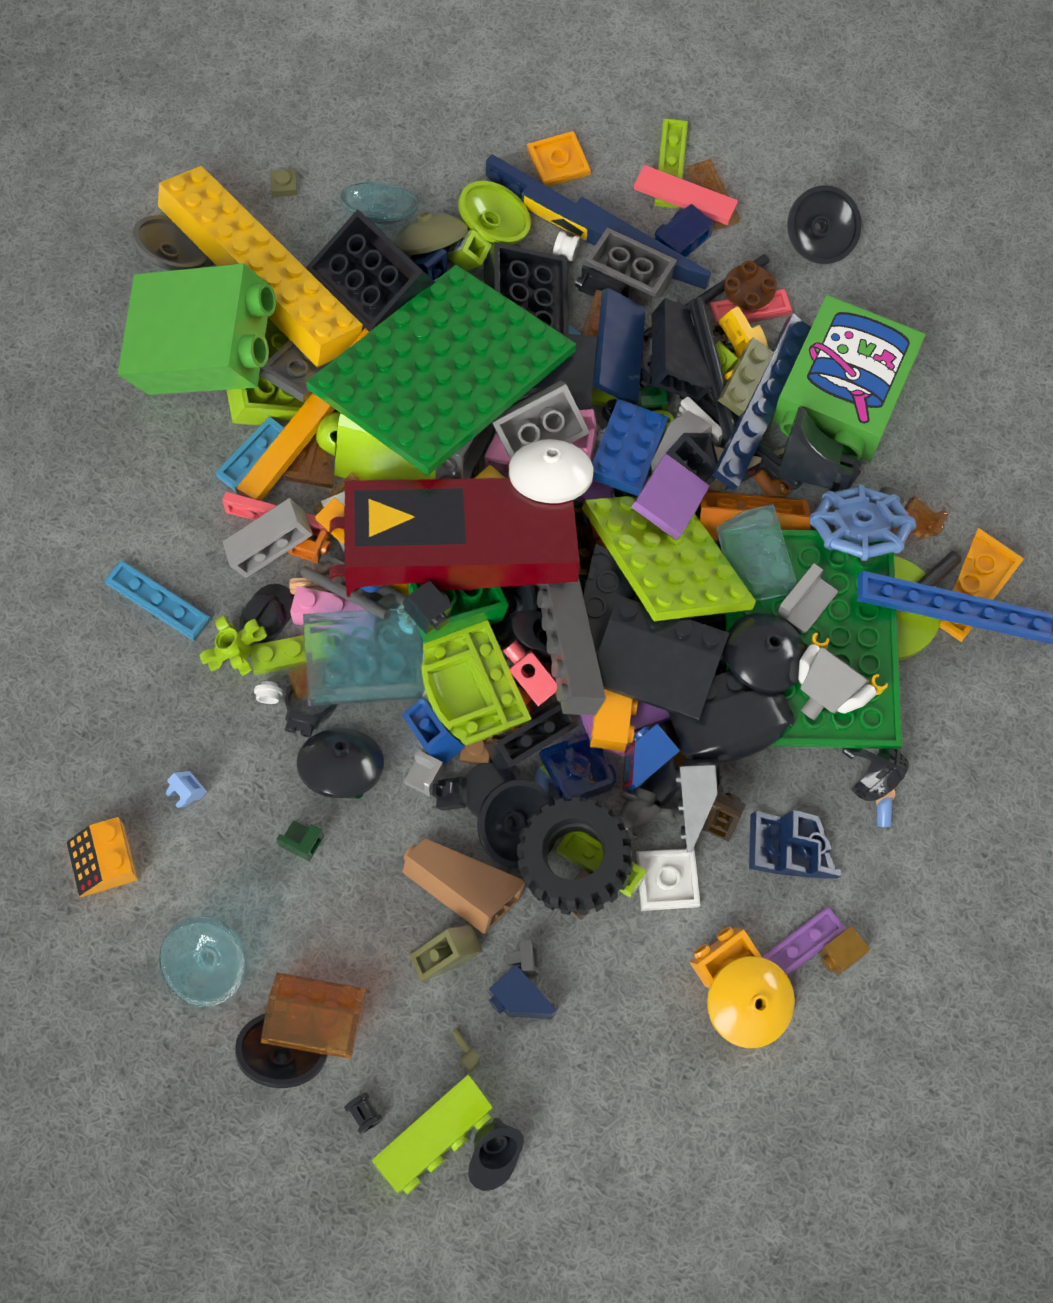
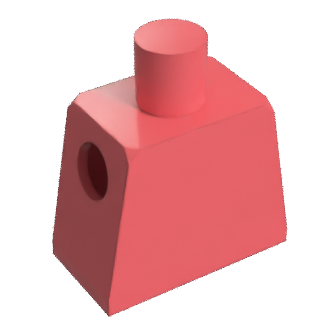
M515 640L503 650L513 662L509 668L510 672L537 706L541 705L557 691L556 678L552 676L550 668L532 649L526 652L518 641ZM526 664H531L535 670L531 673H526L522 667Z

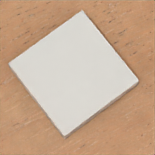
M687 848L636 852L637 865L647 870L645 878L639 885L641 911L700 907L695 848L690 853H687Z

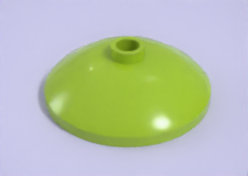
M476 181L468 184L461 192L458 207L464 222L470 230L473 229L488 242L513 245L522 241L529 232L531 226L530 214L522 200L508 188L490 181Z

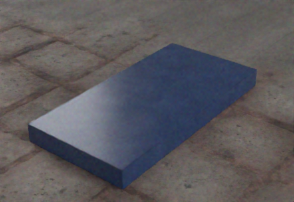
M607 288L602 290L593 387L617 399L635 405L638 403L646 308Z

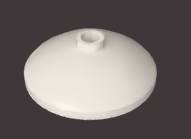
M553 439L539 440L523 446L513 455L509 464V477L516 490L532 500L544 503H562L573 500L587 491L593 480V465L586 453L568 442Z

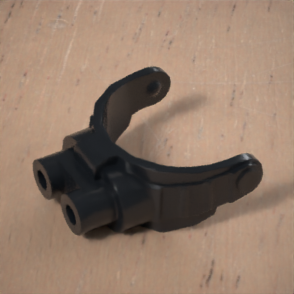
M289 685L286 689L285 705L287 707L285 731L295 733L297 730L301 732L302 736L310 738L313 730H316L319 724L327 719L336 709L338 699L333 697L331 705L321 713L311 716L302 715L290 706V697L294 686Z

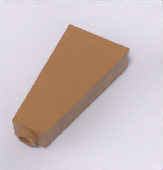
M426 838L417 846L412 845L404 855L405 863L402 873L484 935L521 899L525 886V881Z

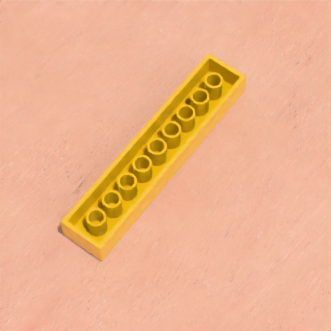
M202 166L159 183L158 207L216 266L245 264L272 286L276 297V308L274 313L268 316V318L317 368L336 359L361 334L363 324Z

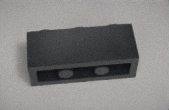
M561 702L552 703L530 716L531 721L507 730L484 744L497 770L511 768L579 726L574 715L563 714Z

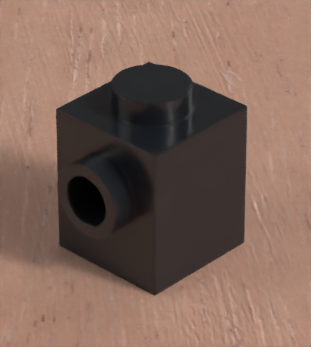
M429 581L407 596L404 610L422 631L427 634L433 629L440 630L449 622L452 605L448 596L443 592H439Z

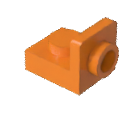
M321 529L316 542L309 537L290 549L288 554L319 564L320 557L324 553L328 554L331 548V541H329L327 530Z

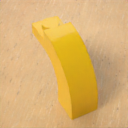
M738 306L718 320L731 341L738 358H740L747 342L753 337L768 348L761 326L758 325L751 328L747 318ZM733 370L724 375L725 383H727Z

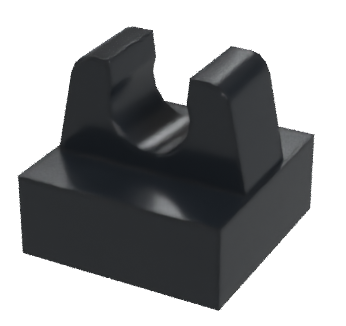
M455 777L438 780V784L434 783L432 796L437 799L436 808L443 811L466 808L468 779Z

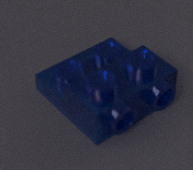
M587 733L541 749L539 752V756L559 796H563L564 801H571L572 795H581V798L585 797V799L611 790L617 782L615 770L612 765L607 763L603 755V749L590 747V739Z

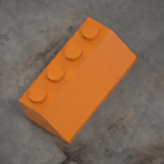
M707 491L698 506V519L715 543L725 541V529L810 530L811 512L805 499Z

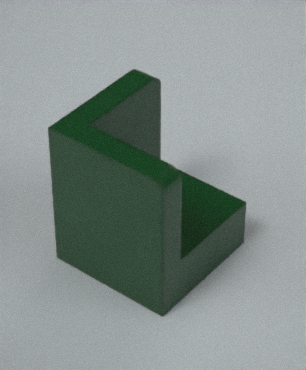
M658 387L639 388L638 406L650 411H667L668 399L666 390Z
M293 821L284 836L279 834L277 842L280 847L310 862L324 835L322 829L313 824L308 828Z

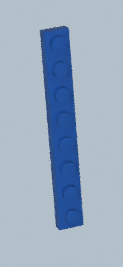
M862 571L858 574L857 601L1053 644L1052 613Z

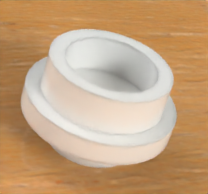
M263 681L261 685L255 686L254 693L256 694L257 701L265 704H276L279 702V698L282 697L283 690L275 682Z

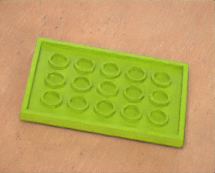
M638 496L599 498L584 501L582 507L584 513L654 621L753 609L756 600L695 513L682 535L676 540L632 508Z

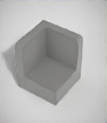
M417 750L415 753V763L405 778L404 783L431 796L433 784L438 783L443 774V762Z

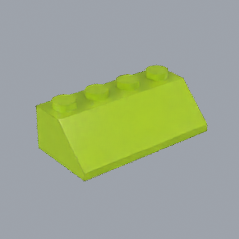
M467 1075L373 1158L372 1162L398 1195L402 1192L408 1195L421 1184L418 1178L427 1170L433 1173L445 1162L442 1156L451 1148L456 1152L469 1140L466 1135L472 1129L476 1128L479 1130L491 1121L492 1118L489 1114L493 1111V1107L471 1077Z

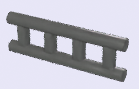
M326 553L320 557L322 565L315 570L308 566H304L301 569V576L384 620H387L391 615V610L388 609L396 602L405 606L408 595L388 585H384L380 590L376 591L385 596L378 602L367 598L372 593L366 592L361 588L357 591L353 590L351 596L347 597L346 579L339 577L335 581H329V577L326 576L329 574L331 566L344 564V562Z

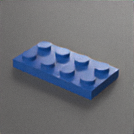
M618 399L592 463L593 480L638 496L644 485L668 417Z

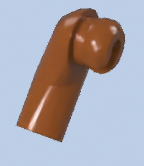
M760 469L752 476L767 496L785 497L792 492L793 488L783 480L770 479L764 469Z

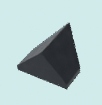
M683 433L666 452L667 455L708 485H711L716 479L712 476L718 460L711 433Z

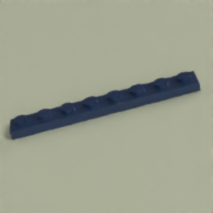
M795 314L787 318L772 349L774 354L745 412L740 415L712 473V476L732 490L739 487L811 329L808 324Z

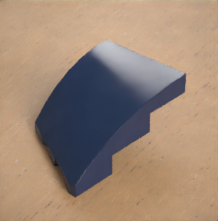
M792 810L783 817L759 811L750 814L749 869L799 877L838 879L841 877V870L835 867L830 855L832 848L824 835V828L819 816Z

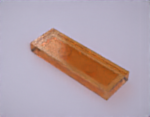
M711 159L687 166V172L693 184L729 197ZM735 209L728 225L710 220L715 230L738 224L740 217Z

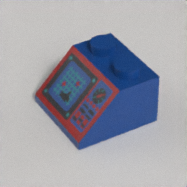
M658 724L651 729L647 725L633 736V742L630 743L631 746L625 750L622 791L631 792L680 751Z

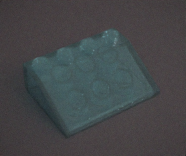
M404 608L390 609L391 615L387 620L367 610L303 614L308 706L422 698L425 687L422 677L420 635L415 621Z

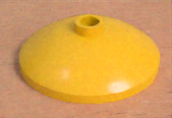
M756 956L740 957L725 964L713 978L707 997L709 1017L716 1031L728 1042L744 1048H759L777 1040L789 1026L795 1005L794 991L785 972L772 961ZM760 998L762 1000V1006L761 1008L756 1009L755 1002L757 999Z

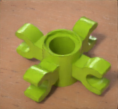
M222 615L215 620V624L220 631L215 638L216 647L203 651L199 655L201 662L204 665L208 663L210 670L215 671L221 667L223 661L229 658L234 669L238 668L240 674L244 676L252 671V667L247 660L252 650L251 643L263 640L267 633L263 626L259 627L256 619L248 621L244 629L237 632L232 621L229 623L226 616Z

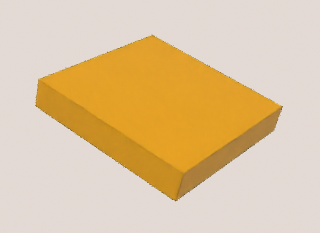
M574 131L527 144V151L541 183L547 187L591 175V169Z

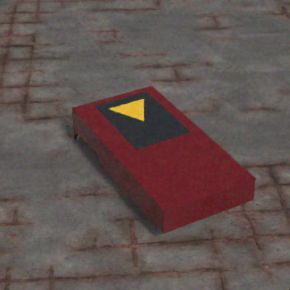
M510 478L345 481L344 517H334L329 523V533L338 528L344 530V564L331 566L329 581H332L336 576L344 577L346 579L347 597L351 596L353 590L361 587L411 583L424 585L429 581L439 591L578 582L580 561L573 500L562 503H544L532 500L516 490Z

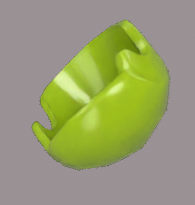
M333 412L323 418L316 433V440L319 446L334 457H336L340 412Z

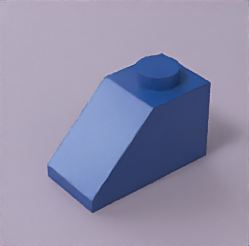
M424 697L420 698L402 714V717L423 748L431 756L442 761L443 766L465 747L460 739L452 735L445 728L433 711L431 704Z

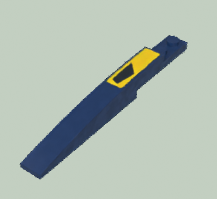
M493 154L486 160V176L490 181L501 184L517 196H521L527 210L574 236L580 237L594 246L607 228L612 229L676 259L673 279L705 290L708 287L710 271L581 196L577 203Z

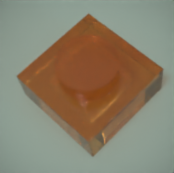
M316 663L288 671L295 698L298 699L324 691Z

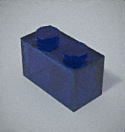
M690 204L686 209H680L668 224H662L656 230L655 240L687 257L711 237L714 222L693 204Z

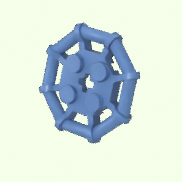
M858 484V487L837 492L827 491L823 494L822 501L817 510L810 515V524L817 529L825 542L824 546L828 550L836 549L860 557L861 561H867L870 557L891 552L895 554L900 553L904 550V543L910 532L916 527L915 519L906 512L900 503L899 496L896 494L888 495L866 488L864 484ZM833 507L838 509L835 510V512H828L829 509ZM827 524H833L836 531L832 533ZM892 527L900 528L896 535L890 532ZM881 540L885 542L868 546V543L877 542Z

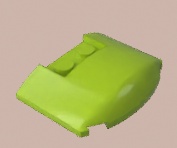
M488 620L424 644L423 652L425 654L421 665L423 683L428 700L441 723L452 735L460 739L463 744L468 746L531 721L529 712Z

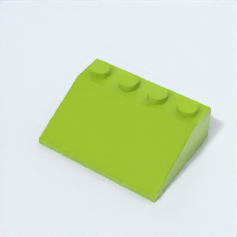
M267 319L265 339L268 344L269 360L290 339L270 319ZM259 376L257 388L227 390L233 424L261 425L268 417H271L276 422L288 421L295 416L307 401V399L303 402L261 376Z
M340 413L334 476L353 481L436 479V470L429 476Z

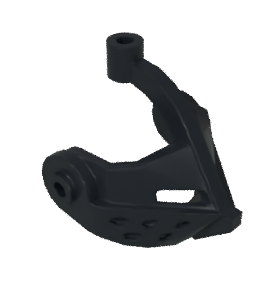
M843 748L842 753L849 759L859 756L871 761L865 776L857 781L852 788V791L865 801H875L890 793L904 779L908 771L909 761L898 749H879L877 755L862 748ZM884 768L889 769L880 779L876 777Z

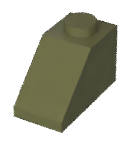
M465 925L446 929L410 954L420 981L424 982L467 963L482 953L483 950L472 925Z

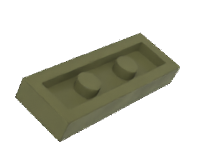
M754 337L750 339L718 401L738 416L744 413L774 352Z

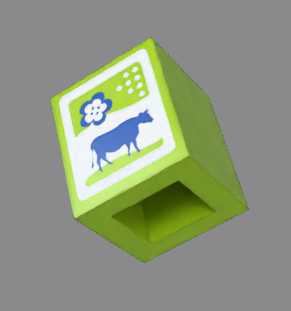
M472 229L463 238L451 245L447 258L465 271H469L482 266L492 244Z

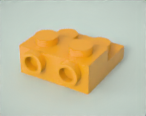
M731 926L726 927L716 935L718 940L711 946L704 944L693 952L695 958L689 961L705 987H710L717 972L728 962L745 956L762 958L744 929L737 927L732 929Z

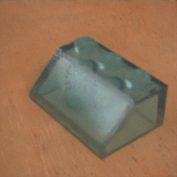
M774 504L746 510L716 528L723 555L756 601L790 594L797 580Z

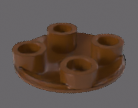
M745 261L727 274L724 281V291L727 298L734 305L743 309L755 310L766 306L772 301L776 292L777 281L766 269L758 266L755 262Z

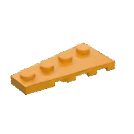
M978 528L953 591L994 600L1024 558ZM941 620L939 626L960 642L964 640L973 628L972 626Z

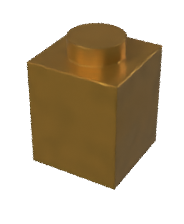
M850 926L823 947L820 951L822 956L821 962L829 972H835L840 976L871 949L855 929Z

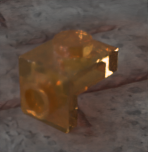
M917 497L909 498L904 507L909 516L915 519L916 527L912 532L920 539L936 536L943 530L944 521L948 516L944 510L934 513Z

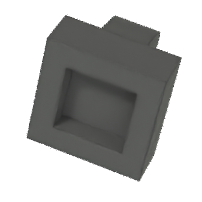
M532 940L519 941L520 951L507 953L508 966L511 965V968L517 965L518 968H522V972L527 976L540 975L538 946Z

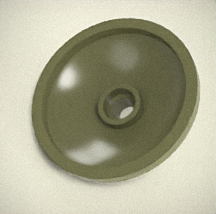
M431 211L418 214L417 219L408 223L396 236L394 243L407 255L428 253L460 240L468 233L469 227L458 216L446 213L432 214Z

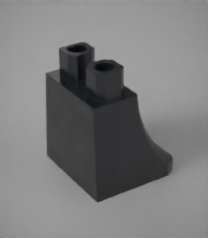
M798 407L783 452L778 475L830 490L833 482L848 487L853 474L856 456L842 452L843 445L821 432L810 419L806 409Z

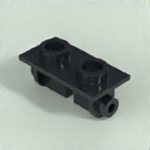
M582 266L581 277H578L575 282V287L578 288V291L595 298L599 290L602 291L610 288L629 298L630 285L594 268Z

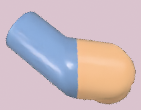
M894 789L884 797L875 800L877 826L891 827L892 800L895 798Z

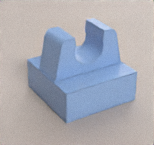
M190 771L173 773L167 780L170 785L166 795L169 797L178 793L180 796V800L176 803L178 808L186 807L193 801L200 800L207 793Z

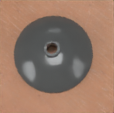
M147 216L140 219L134 226L132 240L135 247L145 259L160 268L170 271L202 267L208 260V257L168 216Z

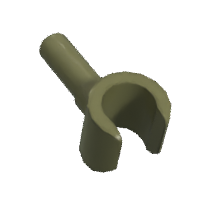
M456 1029L452 1034L465 1053L459 1062L471 1073L479 1066L480 1059L477 1053L467 1045L459 1029Z

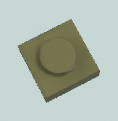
M295 169L270 170L272 197L298 195Z

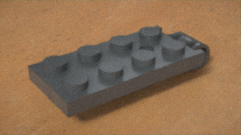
M289 340L267 361L265 366L260 367L259 376L303 402L312 394L307 389L306 381L330 362L317 368Z

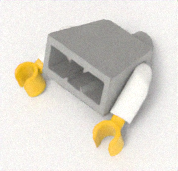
M819 633L813 634L811 644L799 661L798 680L802 684L800 689L810 696L801 711L813 720L817 718L824 707L832 713L838 711L840 713H847L861 708L873 697L881 694L888 686V683L883 687L876 685L875 680L880 676L879 674H875L869 681L828 651L829 638L824 643H818L816 640Z

